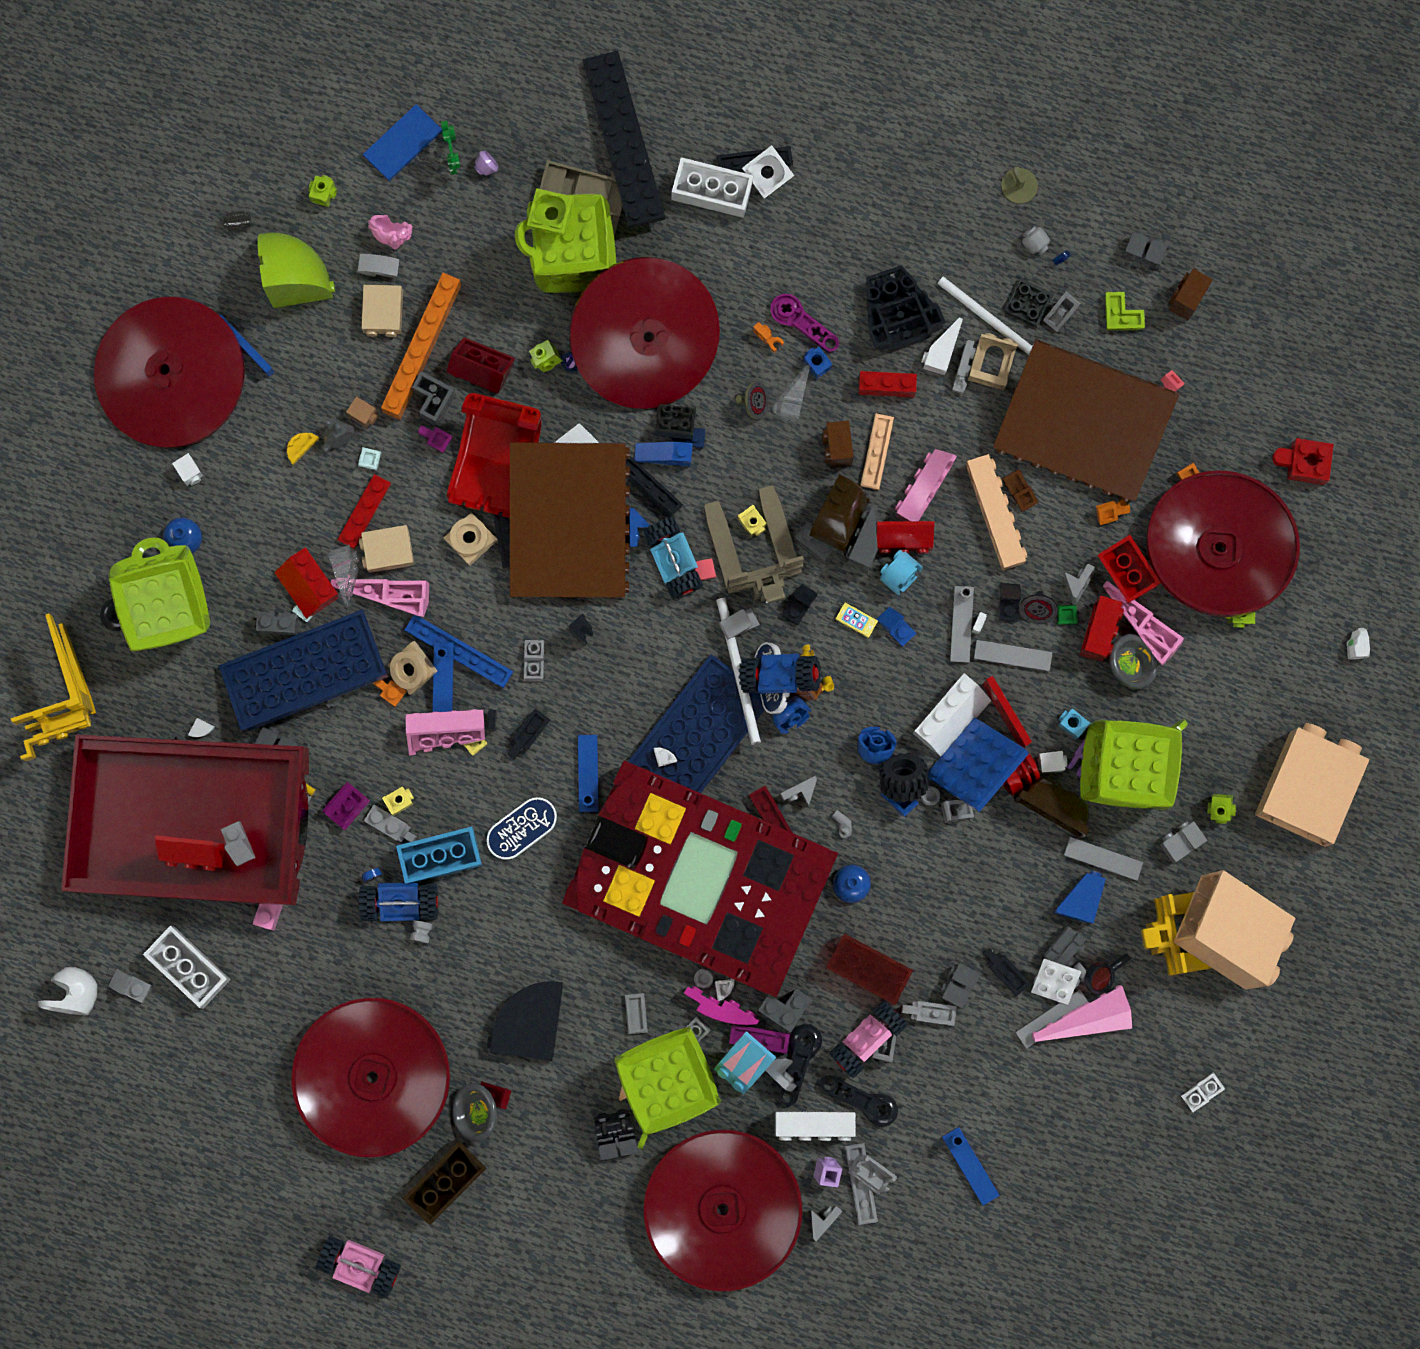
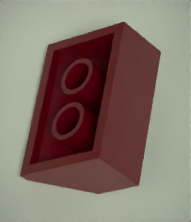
M463 337L451 353L446 373L499 394L516 358Z

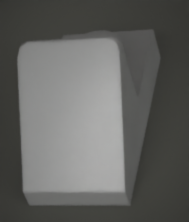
M1066 291L1043 321L1058 332L1076 312L1081 303Z
M1087 564L1085 569L1080 570L1077 578L1065 573L1064 580L1072 604L1076 605L1092 579L1094 566Z
M751 608L746 611L742 609L719 622L727 640L760 625Z
M814 776L782 792L780 796L783 802L788 800L790 803L798 799V794L801 793L806 805L809 806L817 778Z
M238 821L221 829L227 844L224 848L236 866L256 858L241 822Z
M116 969L108 987L120 994L144 1003L152 985Z
M775 1059L765 1071L785 1090L792 1092L796 1085L792 1082L793 1077L785 1072V1070L793 1061L789 1059Z
M836 1205L833 1208L830 1206L823 1213L825 1217L823 1220L810 1210L812 1238L815 1241L822 1236L842 1213V1210Z

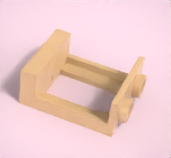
M990 333L981 334L968 380L1004 391L1018 344L1014 343L1011 339H998ZM991 346L1000 347L1004 353L998 376L980 371L985 352Z

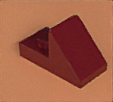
M481 1081L480 1085L484 1086L491 1093L496 1107L506 1110L512 1090Z

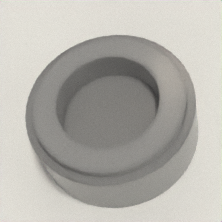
M928 786L926 794L921 796V801L927 806L935 805L940 799L938 789L932 786Z
M700 969L694 975V982L699 988H708L713 983V975L707 969Z

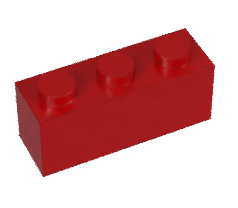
M860 371L858 395L915 397L917 374Z

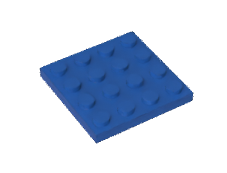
M974 717L928 771V778L980 812L1029 753L1020 745Z

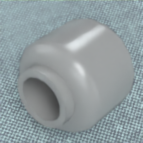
M1033 226L1023 234L1022 243L1031 254L1039 253L1041 255L1048 249L1047 245L1050 242V238L1041 227L1036 228Z

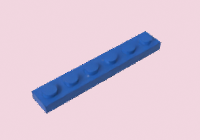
M413 615L405 628V632L433 648L434 642H453L455 661L503 689L514 673L507 667L417 615Z

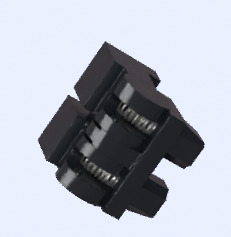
M621 1109L616 1113H601L594 1117L601 1160L618 1157L617 1148H620L621 1156L639 1153L629 1110Z

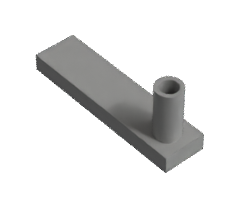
M954 587L950 662H970L974 587Z

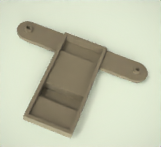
M547 160L540 189L564 195L601 194L607 199L610 206V216L615 237L623 205L613 170L611 177Z

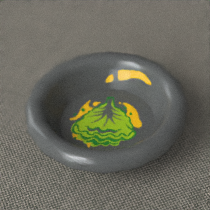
M1126 634L1119 637L1113 643V650L1109 656L1110 667L1114 677L1120 684L1129 689L1141 690L1148 687L1155 680L1158 671V660L1139 635Z
M470 1083L461 1087L457 1091L452 1103L453 1123L457 1131L465 1139L472 1142L484 1141L492 1134L496 1126V1103L491 1093L482 1085Z

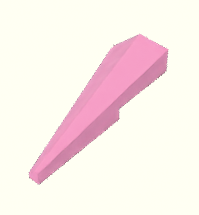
M387 579L331 580V584L335 588L420 617H424L429 604V583L427 581H388Z
M1106 581L1103 588L1112 599L1123 602L1121 608H1124V616L1163 666L1177 651L1184 638L1153 617L1152 612L1135 600L1127 603L1120 590Z
M1118 985L1115 990L1107 994L1103 993L1095 1001L1087 1002L1072 1010L1055 1023L1047 1024L1046 1028L1038 1032H1032V1039L1037 1042L1131 1029V1009L1123 987Z

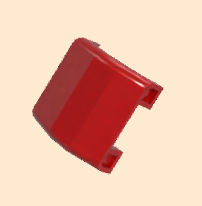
M470 393L465 397L461 412L466 413L458 457L447 490L448 503L462 506V503H466L465 507L479 511L483 507V512L495 515L503 512V517L510 518V442H539L542 416L540 411L533 407Z

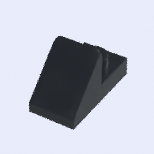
M1001 583L999 621L1018 622L1019 603L1021 601L1020 584Z
M802 584L793 595L782 616L798 626L818 594Z

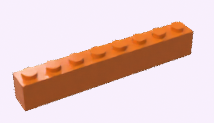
M442 273L381 407L383 413L401 420L413 394L412 386L419 373L423 372L462 286L460 279Z

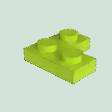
M1125 292L1105 293L1106 331L1145 329L1144 310H1125Z

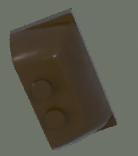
M839 474L817 516L809 536L844 552L870 501L863 489L852 480Z
M1043 778L1032 781L1014 799L1016 802L1081 839L1087 836L1090 828L1087 827L1089 822L1088 804L1079 799V796L1074 792L1063 790L1062 786L1054 781L1049 782Z
M454 1139L448 1142L406 1184L401 1197L426 1223L431 1225L487 1168L459 1140Z

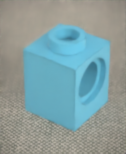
M1071 709L1069 712L1065 710L1059 717L1061 722L1058 726L1074 739H1078L1090 722L1074 709ZM1068 719H1075L1077 726L1075 728L1070 727Z

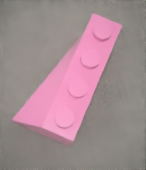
M937 449L932 454L929 452L923 461L926 463L923 470L919 468L914 476L916 479L914 485L909 484L904 493L907 495L905 500H900L897 504L895 516L902 521H919L957 456Z
M473 709L468 711L406 714V736L409 756L415 755L416 751L419 750L429 752L432 751V748L438 746L448 748L457 742L462 745L485 740L483 710Z

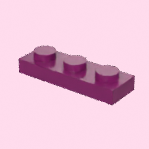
M732 1024L729 1044L735 1045L747 1031L768 1051L787 1054L790 1034Z

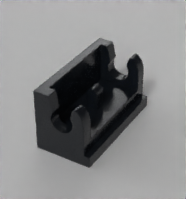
M582 613L568 626L570 633L585 647L588 644L585 636L587 632L590 636H593L592 626L586 620L585 615Z

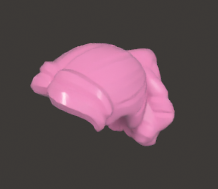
M374 215L368 221V228L377 241L389 245L394 250L398 249L400 245L404 244L411 237L413 226L407 222L401 224L392 223L388 215Z

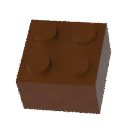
M1194 268L1190 274L1186 272L1168 302L1171 304L1169 310L1188 321L1213 279Z
M849 420L826 423V427L821 434L822 444H826L824 452L825 463L829 464V468L851 466L854 454Z

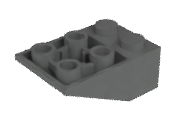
M874 507L871 508L870 512L866 510L860 524L863 528L858 527L853 539L855 545H850L845 557L848 560L847 566L865 574L868 573L877 553Z

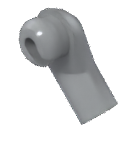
M837 810L832 818L839 823V835L842 838H847L852 833L851 820Z

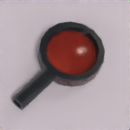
M1124 954L1111 965L1103 961L1092 964L1088 968L1084 979L1087 990L1096 995L1106 993L1114 983L1115 971L1130 960V956Z

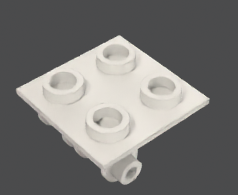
M1044 959L1039 973L1034 979L1031 993L1068 1005L1081 971Z

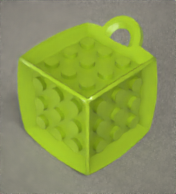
M601 194L569 195L574 197V203L571 210V221L567 226L565 235L549 234L538 229L529 228L527 222L533 201L528 203L527 219L517 225L515 241L519 250L527 257H530L534 280L541 291L548 293L581 292L599 273L616 264L610 206L607 199ZM554 207L548 208L545 212L546 218L549 220L556 219L558 210ZM529 229L532 230L533 247L526 243L524 237L525 232Z
M147 538L140 541L134 547L132 557L117 562L109 570L108 577L115 610L131 651L147 650L174 644L203 634L208 630L210 617L205 593L189 546L178 545L169 547L160 538ZM148 548H157L161 553L152 557L142 558L143 552Z
M1182 719L1172 726L1166 727L1131 721H1093L1088 726L1083 749L1080 779L1081 799L1119 807L1153 808L1156 810L1170 809L1175 802L1180 777L1182 756L1181 731L1188 725V722Z
M690 1026L649 1040L621 1055H617L614 1059L629 1105L643 1131L637 1146L641 1150L648 1134L686 1122L718 1106L721 1102L707 1060Z

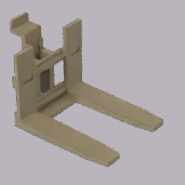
M771 485L759 489V494L778 564L752 572L742 573L727 520L719 501L705 504L708 528L728 595L752 590L754 600L760 599V602L765 600L766 604L784 600L785 594L783 591L785 585L783 580L802 574L801 569L804 567L803 556H796L783 509L774 486Z

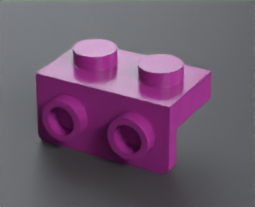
M346 782L333 799L326 804L322 812L342 829L346 830L370 800L349 782Z

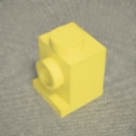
M754 505L738 515L739 522L751 537L753 535L759 536L766 530L764 527H766L767 523L755 509ZM754 518L757 520V523L751 524L750 520Z
M402 786L382 799L391 814L395 816L413 805L411 800L414 797L409 788L405 790ZM401 796L402 802L397 803L396 797Z

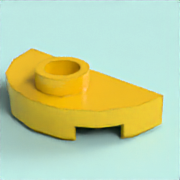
M298 433L291 438L287 445V455L292 465L318 441V436L313 433Z

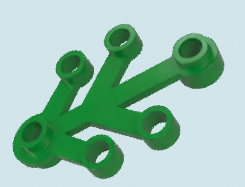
M441 121L444 142H448L450 154H447L450 174L454 175L457 174V169L461 168L458 153H453L452 141L456 140L454 126H448V121Z

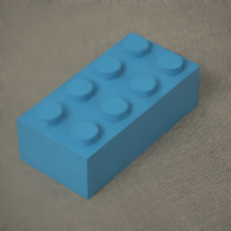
M473 827L396 846L405 884L418 883L483 866Z

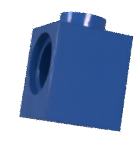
M820 347L816 349L811 348L804 354L803 362L816 379L832 369L833 364ZM814 358H818L821 360L822 363L820 365H814L812 363V360Z

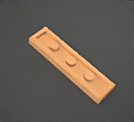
M875 414L860 487L879 490L894 417Z

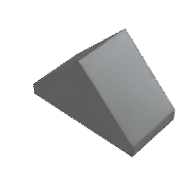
M961 800L945 801L941 804L945 823L974 817L972 807Z
M892 1032V1035L871 1055V1058L892 1062L896 1043V1036Z

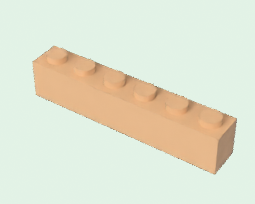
M989 454L967 461L965 465L1002 571L1024 564L1027 553L1024 547L1021 548L1019 542L1021 536L1018 529L1015 530L1013 523L1015 519L1013 513L1008 511L1007 505L1009 503L1007 496L1002 494L1000 488L1002 487V481L995 474L996 464L994 459H990Z

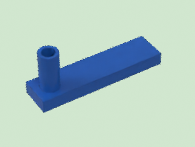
M220 315L233 330L243 351L270 377L274 373L272 367Z
M434 642V667L438 672L433 675V712L453 711L454 643Z
M578 735L579 812H598L597 735Z
M957 1127L942 1136L982 1206L1000 1196L960 1128Z

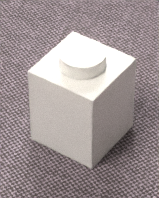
M189 453L172 463L187 486L189 484L191 486L195 485L201 480L200 478L203 475Z
M1063 751L1040 753L1037 755L1040 774L1063 772L1065 767H1067L1066 755L1063 756Z

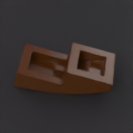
M1016 469L1001 478L1021 512L1039 503L1033 490L1027 485L1020 469Z

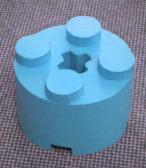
M901 550L894 555V561L890 565L886 564L880 571V580L897 595H900V590L904 592L915 581L917 570L921 572L923 566L906 551L902 552Z

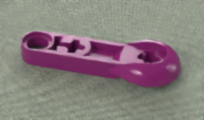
M781 294L772 301L770 311L776 322L793 326L828 353L837 350L839 339L808 315L795 296ZM782 306H790V313L788 311L785 313L782 312ZM818 328L820 330L819 334L822 337L824 333L827 335L826 337H824L822 343L820 342L821 337L817 334L813 336V331L811 329L816 330ZM826 340H834L836 346L832 349L827 348L825 345Z

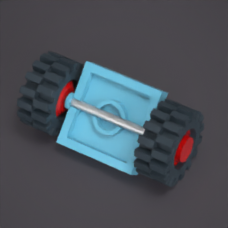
M674 517L660 520L643 530L648 545L658 544L650 550L672 599H678L703 587L698 572H690L698 568L684 533H680Z

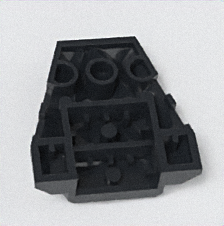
M902 265L866 277L868 334L875 350L888 349L889 351H894L930 338L931 333L939 331L946 325L940 307L928 298V294L918 287L915 279Z

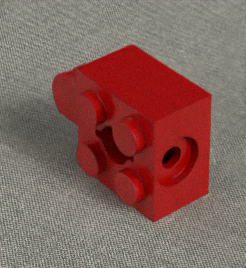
M1296 438L1291 443V449L1278 448L1272 455V461L1276 466L1288 467V480L1325 485L1330 479L1334 444Z

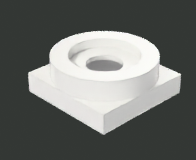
M772 145L742 168L746 174L754 175L752 184L764 199L794 176ZM764 166H771L774 170L773 176L769 179L761 175V169Z

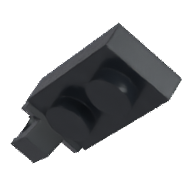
M534 709L512 738L510 745L513 748L508 753V756L515 760L520 752L525 754L551 720L537 709Z
M988 948L983 953L989 960L987 963L989 969L1015 997L1031 984L1005 955H1002L1000 952L995 954L991 948Z

